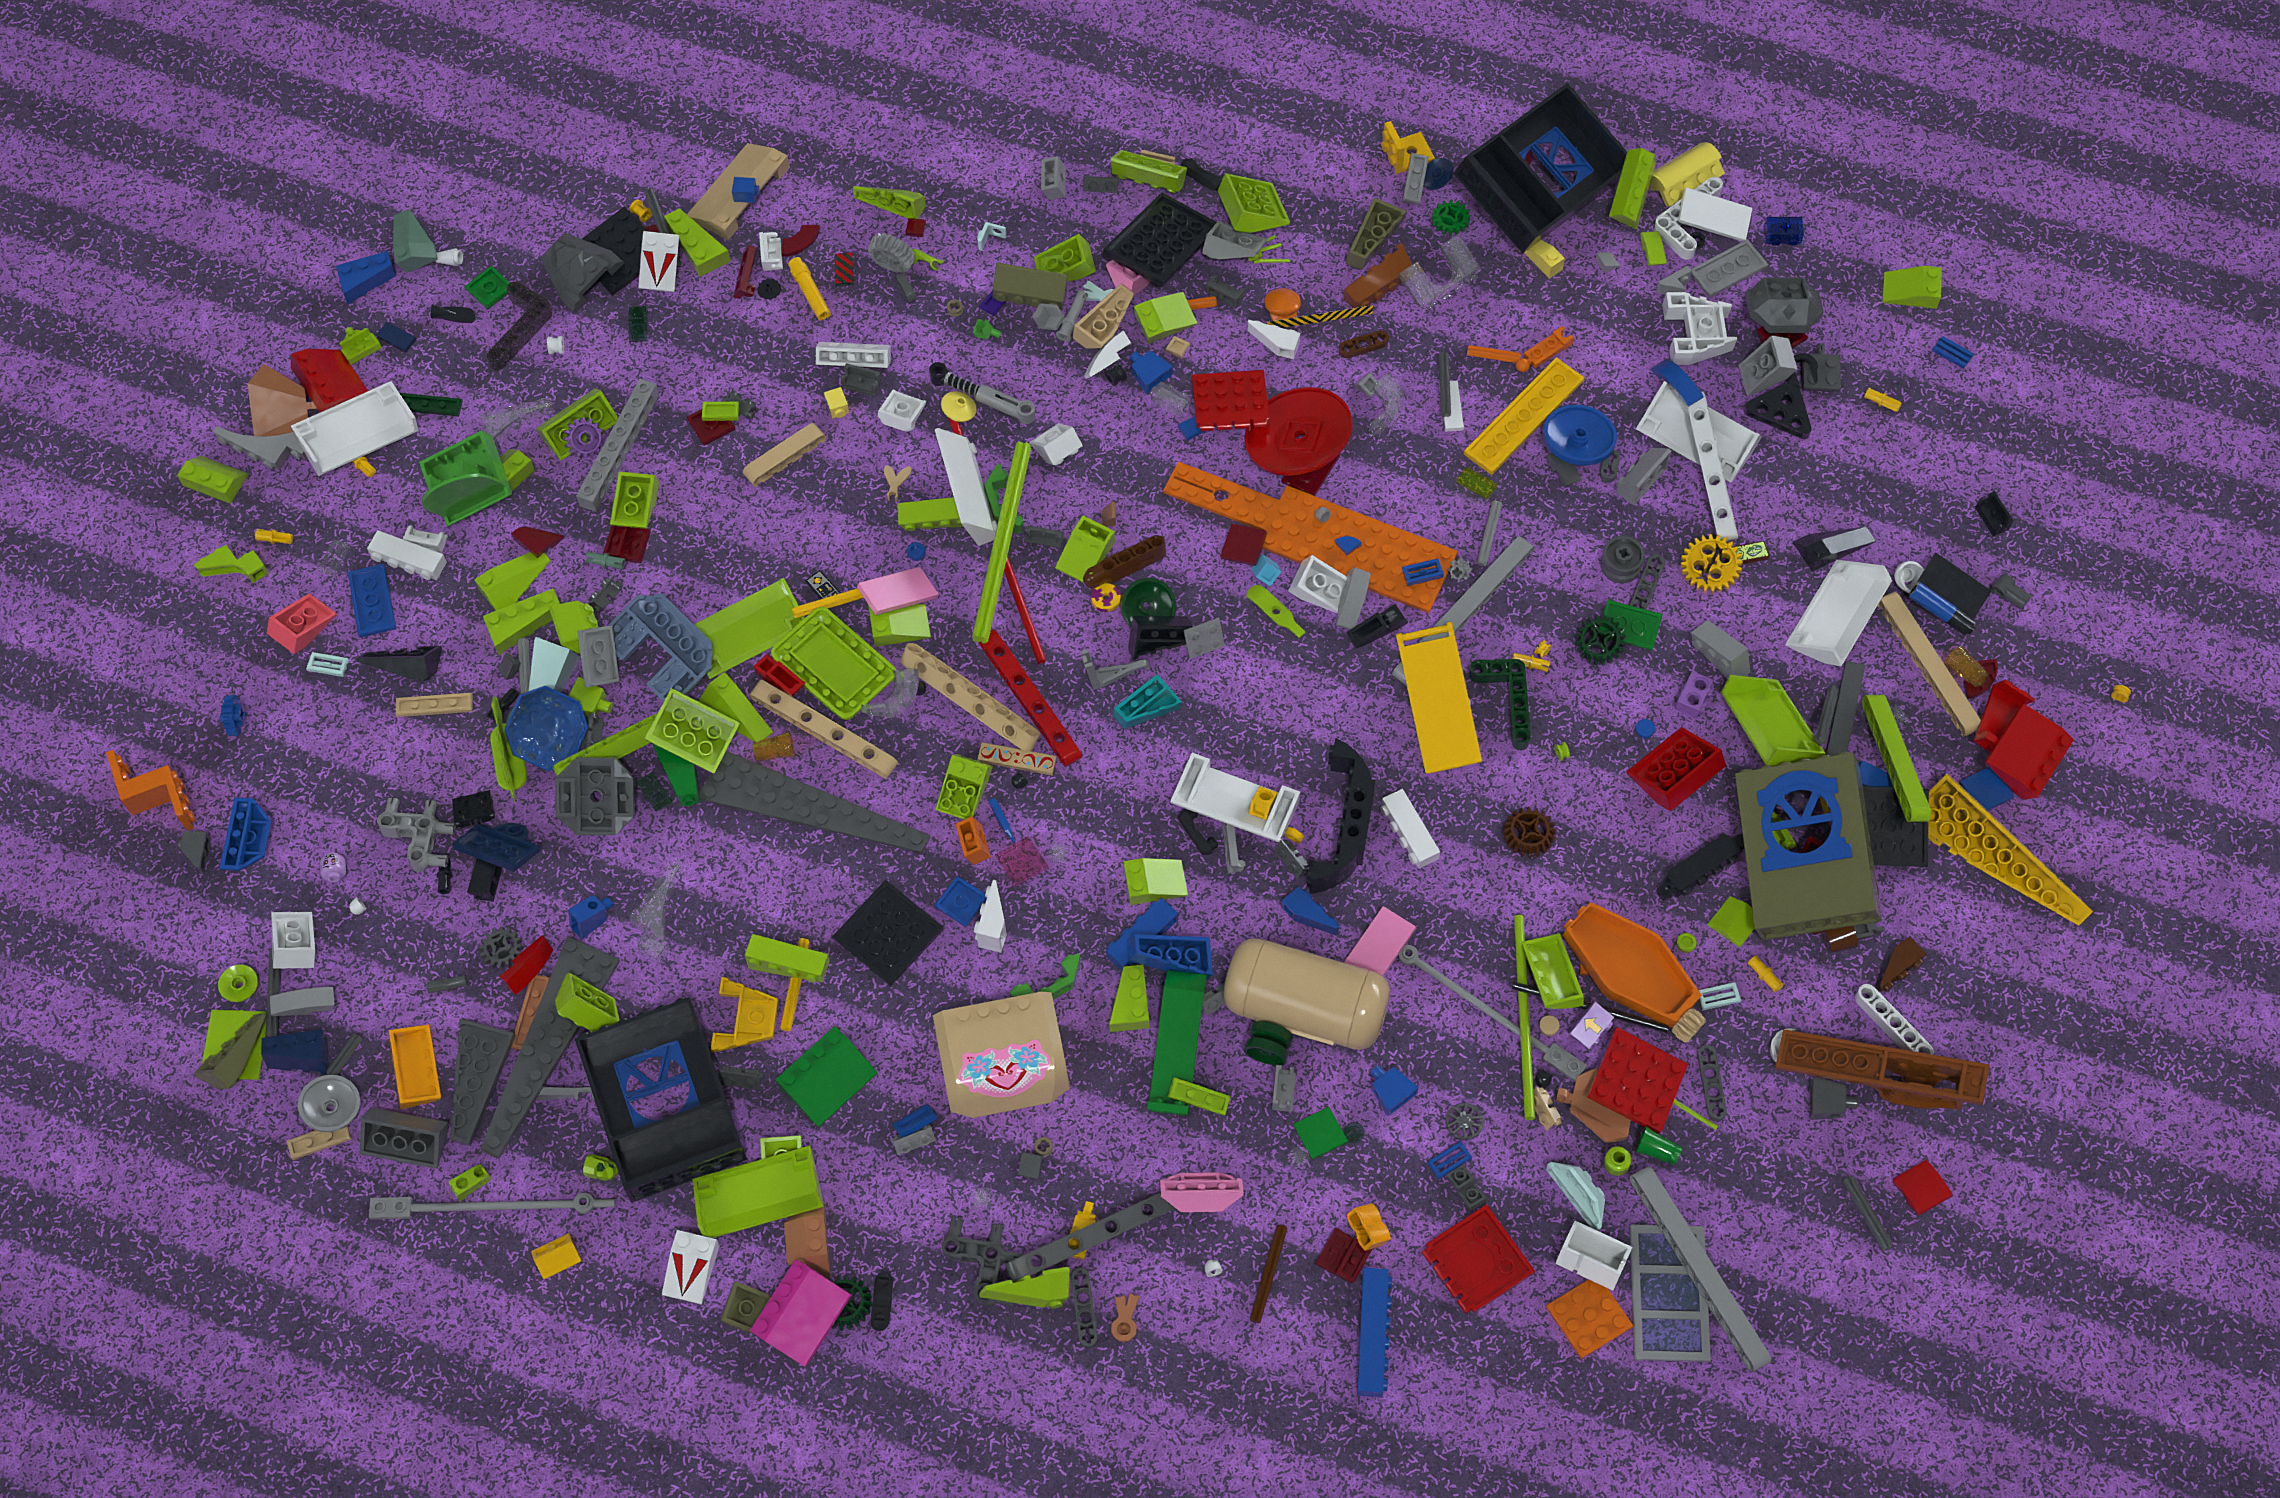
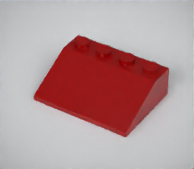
M307 348L291 354V370L305 388V391L320 413L368 392L341 350Z
M2021 704L1986 758L1985 763L2021 799L2038 798L2074 739L2055 722L2026 704Z
M1681 727L1626 773L1657 804L1671 812L1726 767L1720 748Z

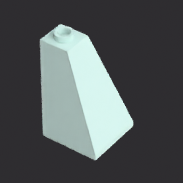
M536 637L534 640L529 691L546 685L562 693L581 657L568 648ZM545 696L543 699L549 701L550 698Z

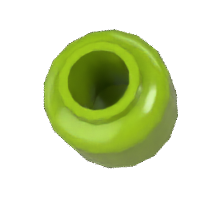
M1617 1146L1607 1151L1603 1164L1609 1174L1622 1176L1630 1168L1632 1159L1630 1153L1625 1148Z

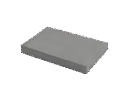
M612 625L578 630L585 687L620 682Z

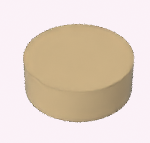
M1550 1015L1543 1017L1539 1023V1030L1545 1036H1554L1560 1027L1558 1019Z

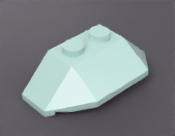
M1555 1162L1548 1163L1546 1171L1590 1228L1600 1232L1605 1205L1603 1191L1599 1187L1594 1186L1589 1173L1583 1171L1580 1167Z

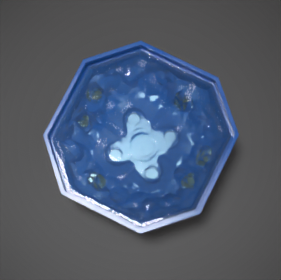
M544 685L519 695L508 715L504 732L513 756L545 771H551L556 763L578 752L588 725L579 701Z

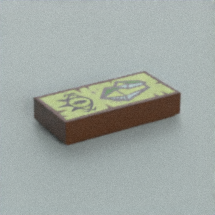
M1765 541L1732 546V548L1738 547L1737 553L1741 554L1739 560L1743 561L1742 564L1768 560L1770 557Z

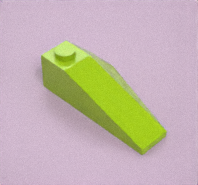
M861 186L853 187L855 199L905 218L919 219L926 207L925 196L917 192Z

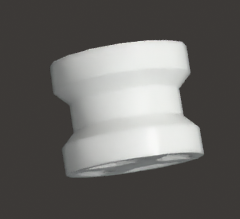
M558 336L557 338L547 337L549 355L557 352L564 354L563 336Z

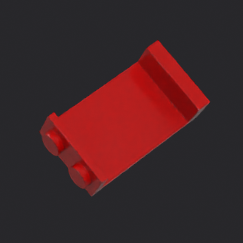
M2006 679L1993 684L1973 742L1991 752L2021 704H2030L2035 699Z

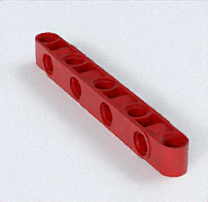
M995 629L991 630L988 642H979L981 648L1064 767L1081 759L1082 754L1062 723ZM999 653L1004 654L1003 656H996ZM1023 682V684L1017 685L1016 683ZM1038 710L1044 711L1040 714L1036 713ZM1057 739L1064 740L1063 742H1056Z

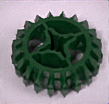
M1595 615V621L1588 617L1589 624L1582 621L1581 625L1583 628H1577L1580 634H1575V638L1578 640L1574 644L1575 646H1580L1577 648V653L1583 652L1581 655L1582 659L1588 656L1587 663L1594 659V665L1597 666L1598 660H1601V664L1604 666L1605 660H1608L1611 664L1613 663L1612 657L1615 659L1619 658L1617 652L1623 653L1624 650L1621 647H1624L1626 642L1621 640L1626 639V635L1621 634L1624 631L1623 627L1617 629L1619 626L1618 621L1612 624V617L1609 618V621H1606V615L1602 616V620H1599V616ZM1598 627H1605L1612 632H1602ZM1591 629L1594 637L1585 644L1584 637ZM1597 636H1598V637H1601V638H1602V637L1604 638L1603 644H1602V643L1600 644L1599 642H1598V643L1596 642V641H1597ZM1615 637L1616 644L1614 648L1609 651L1607 642L1610 641L1611 638ZM1598 648L1604 654H1597L1589 649Z
M845 1274L844 1280H841L840 1275H837V1281L834 1282L832 1278L829 1280L841 1288H851L847 1292L852 1295L848 1300V1305H845L840 1314L848 1312L851 1315L838 1317L831 1328L835 1329L839 1324L840 1331L844 1330V1325H847L848 1330H852V1323L859 1327V1319L863 1322L866 1321L863 1314H870L868 1308L872 1307V1302L868 1300L872 1296L870 1293H867L869 1291L868 1286L863 1287L864 1282L862 1280L857 1282L856 1276L849 1280V1276ZM857 1292L861 1297L858 1309L852 1304Z

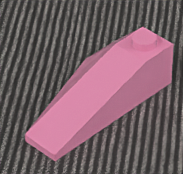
M1114 260L1106 264L1115 287L1121 283L1132 291L1134 295L1141 292L1151 282L1149 279Z

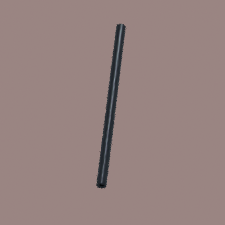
M1513 982L1512 984L1513 990L1541 997L1538 988L1518 982ZM1584 1001L1583 1006L1576 1008L1587 1010L1592 1003ZM1602 1007L1615 1019L1665 1033L1668 1031L1669 1025Z

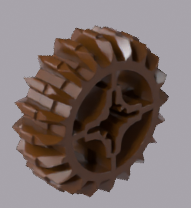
M1521 807L1519 813L1514 810L1512 816L1509 815L1507 817V822L1504 823L1505 829L1503 830L1504 841L1508 842L1509 849L1515 847L1514 854L1521 851V857L1525 853H1528L1529 858L1532 857V853L1538 857L1540 852L1545 854L1547 849L1552 847V843L1555 841L1556 829H1554V822H1550L1551 817H1544L1545 811L1538 813L1537 807L1534 811H1531L1530 807H1527V810L1524 811ZM1538 825L1543 828L1545 836L1538 830ZM1514 827L1521 834V839L1515 835Z

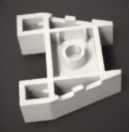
M1666 292L1662 304L1664 320L1684 319L1687 338H1673L1669 349L1670 360L1677 365H1690L1732 351L1737 337H1727L1724 318H1728L1732 304L1718 301V303L1706 300L1707 298L1701 296L1700 298L1692 297L1689 293Z

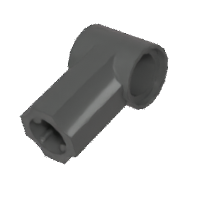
M2002 574L1990 588L1992 594L1998 595L1999 599L2005 598L2019 609H2022L2031 598L2030 594L2015 585L2013 578L2006 574Z

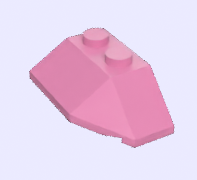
M1220 1172L1178 1173L1167 1179L1160 1180L1161 1197L1180 1212H1222L1241 1198L1244 1193L1241 1178H1234L1231 1175Z

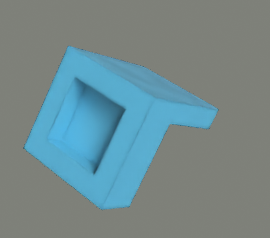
M1263 554L1259 557L1256 566L1252 567L1255 577L1269 586L1273 584L1281 573L1277 563Z

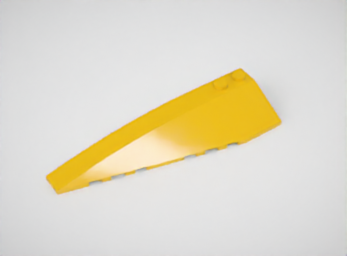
M1946 774L1929 791L1931 817L1928 821V838L1934 844L1940 847L1942 843H1945L1950 847L1948 852L1955 856L1958 853L1967 860V863L2030 897L2078 926L2093 912L1949 774Z

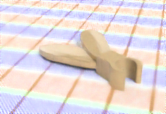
M886 465L884 467V474L890 486L887 499L890 501V496L895 495V501L897 502L898 487L910 476L911 467L903 468L896 476L893 469Z

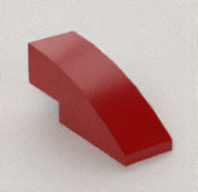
M768 654L753 666L755 673L763 680L791 697L805 685L802 679L781 662H776Z
M541 935L512 960L513 965L499 977L508 989L517 995L543 968L552 954L553 948L544 936Z

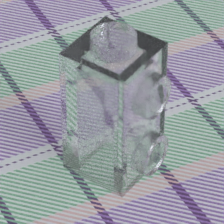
M1160 381L1150 392L1153 405L1180 420L1191 408V398L1186 393L1177 391L1170 384Z

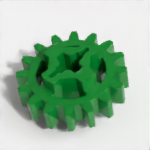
M1450 199V202L1447 203L1444 200L1443 205L1438 203L1437 208L1433 209V226H1437V231L1443 230V235L1446 232H1449L1450 236H1452L1453 232L1459 235V230L1465 232V227L1469 226V209H1465V204L1460 206L1459 201L1453 203V200Z

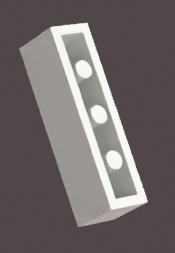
M378 530L367 547L373 560L377 562L382 560L393 568L401 567L410 574L415 572L426 580H437L447 563L442 553Z
M1401 789L1382 798L1380 810L1383 816H1388L1391 821L1389 824L1392 831L1398 833L1402 848H1407L1410 862L1413 865L1416 864L1419 869L1438 860L1440 851L1404 790Z

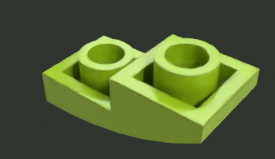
M1641 232L1642 250L1646 251L1647 266L1667 264L1659 232Z

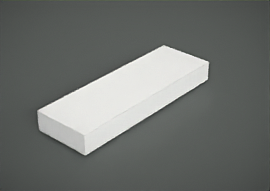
M1450 381L1451 416L1443 417L1445 432L1461 431L1464 429L1458 381Z

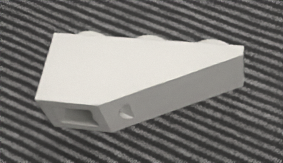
M1248 320V332L1278 356L1290 359L1295 358L1300 343L1299 332L1279 328L1276 325L1264 324L1260 321Z

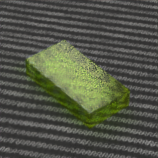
M1468 467L1464 468L1456 480V483L1486 500L1489 499L1498 485Z

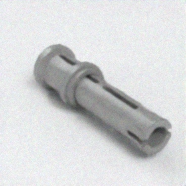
M1083 290L1077 291L1067 316L1061 321L1060 330L1056 332V337L1059 340L1071 341L1074 325L1088 297L1087 292L1085 293Z

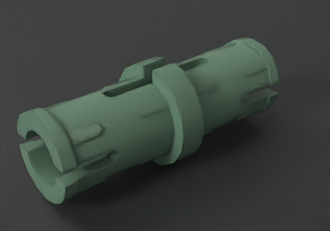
M590 551L586 555L588 557L586 558V563L601 565L603 568L612 567L623 570L625 558Z

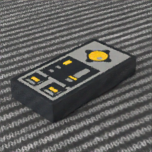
M821 570L805 580L806 584L820 599L840 594V591Z

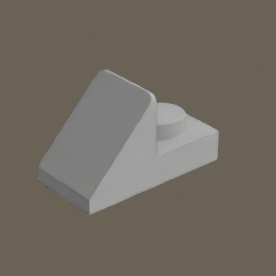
M1686 266L1660 280L1656 291L1666 295V292H1685L1684 285L1689 282L1692 270Z

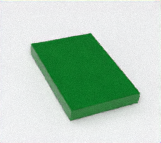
M1607 600L1603 615H1606V621H1609V618L1612 617V624L1618 621L1619 626L1617 629L1623 627L1624 631L1621 634L1626 635V639L1621 641L1653 651L1663 614ZM1605 627L1599 628V630L1602 632H1612L1611 630Z

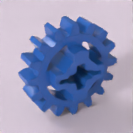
M226 695L224 703L221 705L220 721H222L223 727L226 728L228 736H239L241 727L244 726L245 710H243L242 704L239 703L237 695Z

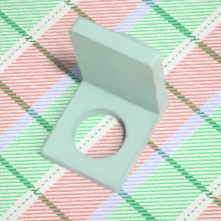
M985 222L983 229L979 231L977 236L979 250H983L989 234L1006 239V227ZM993 229H998L1002 233H996Z

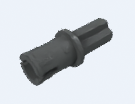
M465 974L451 978L446 976L445 979L427 982L426 987L428 993L445 990L450 992L451 989L467 987V979Z

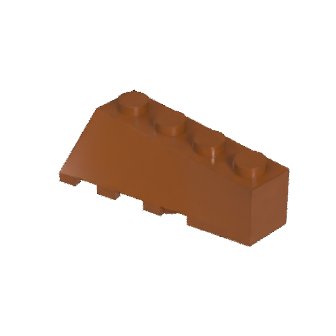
M1401 242L1396 246L1397 250L1394 253H1387L1384 256L1382 263L1378 266L1374 264L1370 267L1366 276L1361 275L1344 289V300L1352 308L1370 306L1374 301H1380L1389 291H1395L1402 282L1406 283L1412 278L1413 265Z

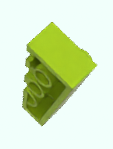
M954 497L898 503V525L905 529V531H915L916 528L964 527L961 524Z

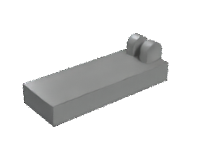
M1223 822L1222 831L1228 874L1241 872L1245 867V861L1238 860L1234 826Z

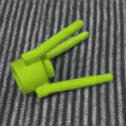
M1273 235L1271 237L1266 238L1267 242L1275 239L1276 236ZM1281 243L1263 247L1256 256L1248 257L1249 262L1254 261V264L1290 262V259H1260V257H1263L1262 252L1281 247Z

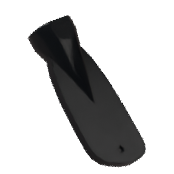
M436 305L431 307V318H441L460 323H473L475 321V313L471 308L439 307Z

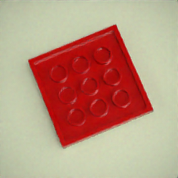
M1616 1027L1598 1067L1587 1098L1660 1134L1688 1063Z

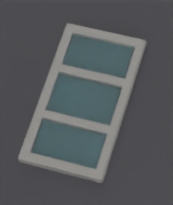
M1629 1225L1630 1246L1632 1247L1630 1259L1634 1360L1710 1362L1708 1305L1657 1225ZM1689 1226L1705 1251L1704 1226Z

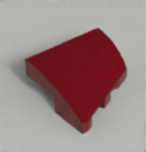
M527 526L520 527L511 533L514 541L537 558L548 548L553 549L564 539V536L561 534Z

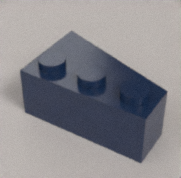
M322 1029L262 1038L261 1055L267 1068L287 1071L299 1069L306 1073L318 1071L321 1074L327 1075L328 1042Z

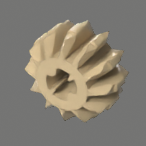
M1694 1008L1689 1009L1673 1027L1672 1032L1679 1040H1682L1684 1043L1688 1042L1704 1025L1705 1018Z

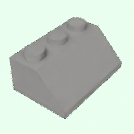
M1651 448L1647 453L1644 452L1640 456L1639 462L1629 468L1626 477L1619 479L1616 484L1618 487L1616 493L1635 505L1667 469L1672 450L1669 448Z

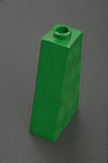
M653 744L658 761L680 806H692L700 803L696 765Z

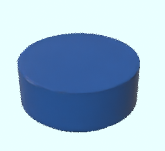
M918 542L910 544L907 548L908 557L913 561L922 560L926 555L925 546Z
M1641 719L1636 725V734L1643 739L1652 737L1655 732V724L1649 719Z

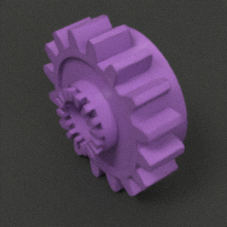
M580 418V422L574 419V425L568 424L569 430H564L567 437H564L563 440L568 442L564 446L571 448L569 453L576 452L575 457H580L581 454L582 458H587V454L591 457L594 456V451L599 452L598 447L603 446L601 439L604 436L600 433L603 430L597 428L598 423L592 424V419L585 421V418ZM583 433L587 436V439L584 443L581 441V435Z

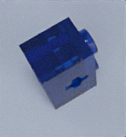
M1766 217L1764 224L1766 244L1774 246L1780 244L1792 246L1801 244L1804 236L1802 217Z

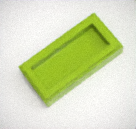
M739 401L703 402L702 420L739 421L740 403Z

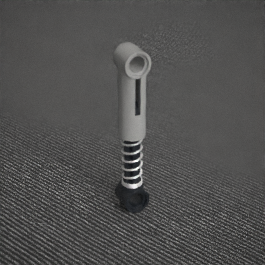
M935 362L929 368L930 380L935 386L946 385L952 386L953 389L957 388L958 391H963L964 394L973 395L976 401L1017 418L1022 424H1030L1036 418L1035 406L1031 401H1021L987 385L982 384L979 386V384L975 385L973 382H968L967 379L963 380L962 377L959 378L957 375H953L950 370H947L946 365L941 362Z

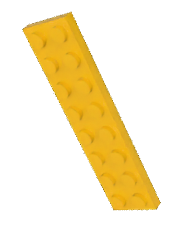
M1556 357L1464 450L1463 455L1493 475L1546 421L1548 416L1584 382L1585 377Z

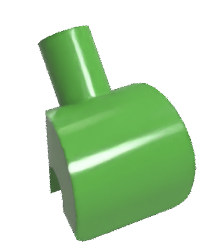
M978 319L973 334L977 338L988 339L990 335L999 338L1001 331L994 329L987 319H985V322L982 319Z

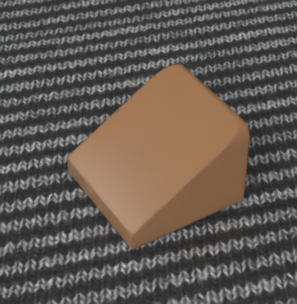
M1111 502L1102 510L1103 526L1116 525V505L1114 502Z

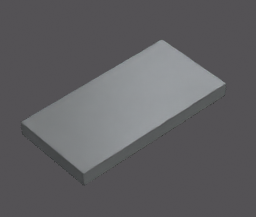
M1747 239L1692 268L1691 276L1705 294L1711 298L1766 269L1769 264Z

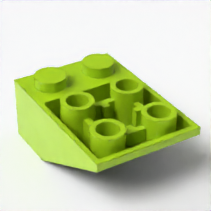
M1082 516L1073 529L1055 569L1083 582L1084 574L1088 568L1104 560L1115 544V531Z
M958 754L952 755L935 810L961 819L974 816L989 781L993 766Z

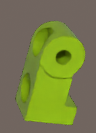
M479 1164L448 1182L450 1188L461 1202L478 1188L490 1182L491 1177L484 1166Z

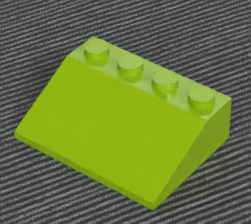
M1225 173L1218 193L1234 230L1253 233L1289 225L1290 220L1273 183Z
M671 688L645 740L714 774L740 723Z

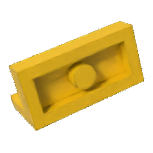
M569 1233L531 1251L543 1279L581 1262V1258Z

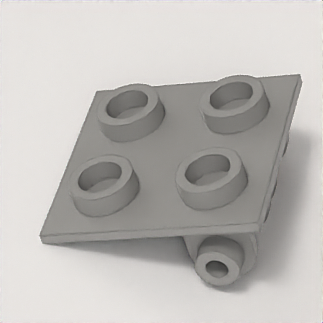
M1219 617L1184 630L1186 639L1184 647L1188 651L1190 659L1225 646Z

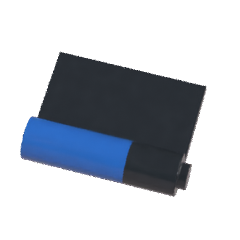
M1934 553L1908 594V597L1961 634L1966 635L1967 633L1971 634L1975 630L1976 620L1974 618L1991 593V590L1938 553Z

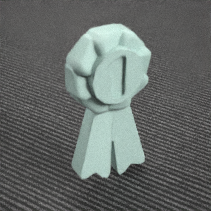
M1090 281L1083 285V288L1087 290L1085 293H1088L1085 301L1101 302L1114 290L1103 291Z

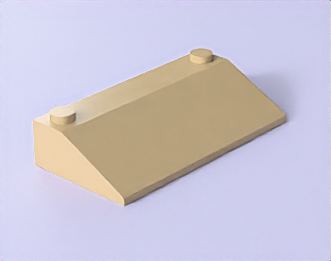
M747 143L687 215L702 227L729 240L738 230L736 219L749 205V203L734 202L732 195L734 177L755 178L760 192L772 176L780 179L790 168L788 156L771 147Z

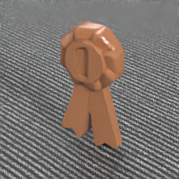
M1130 1293L1127 1305H1125L1124 1295L1120 1298L1115 1297L1119 1317L1113 1321L1111 1333L1118 1342H1129L1136 1336L1137 1326L1131 1318L1139 1301V1295L1134 1296Z

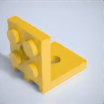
M1392 122L1384 123L1381 146L1383 151L1387 153L1389 163L1393 165L1396 174L1408 170L1411 155L1407 152L1409 149L1415 150V154L1429 156L1428 163L1435 159L1421 132L1399 138Z

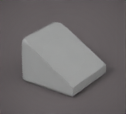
M1599 252L1596 254L1595 260L1603 273L1619 267L1612 252Z
M1369 372L1354 387L1370 398L1381 385Z

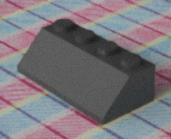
M370 1108L361 1118L360 1154L437 1169L447 1140L448 1122Z

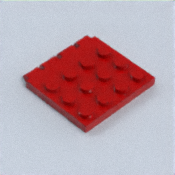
M1264 370L1192 375L1196 426L1201 431H1214L1216 426L1217 430H1230L1232 425H1235V429L1250 428V424H1253L1254 428L1267 427L1266 423H1270Z
M1487 1204L1426 1243L1427 1248L1422 1251L1423 1256L1430 1265L1437 1261V1264L1432 1268L1443 1282L1449 1278V1281L1444 1285L1453 1298L1462 1296L1457 1300V1303L1465 1314L1471 1310L1473 1313H1476L1535 1273L1531 1264Z

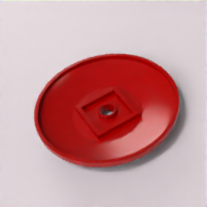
M1304 387L1285 391L1268 400L1270 423H1266L1267 427L1254 428L1253 424H1250V428H1246L1245 446L1252 461L1267 472L1284 476L1309 473L1331 462L1346 447L1353 428L1351 412L1341 397L1325 389Z

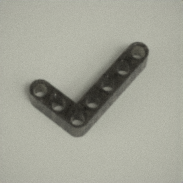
M519 282L509 283L506 290L510 301L526 312L488 351L487 359L490 367L495 371L505 368L551 319L553 314L550 304L545 298Z

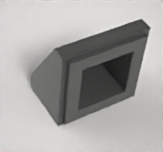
M505 653L498 669L504 679H513L521 663L510 654Z
M1022 1152L1018 1175L1038 1180L1043 1161L1042 1156Z

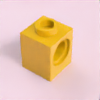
M1259 786L1252 798L1249 814L1267 821L1276 801L1277 792Z

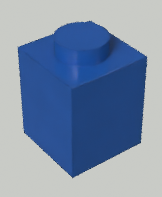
M734 177L732 186L734 202L755 203L756 196H759V185H756L755 178Z

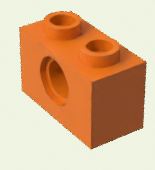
M971 816L955 824L963 854L967 860L975 865L991 858L980 822Z

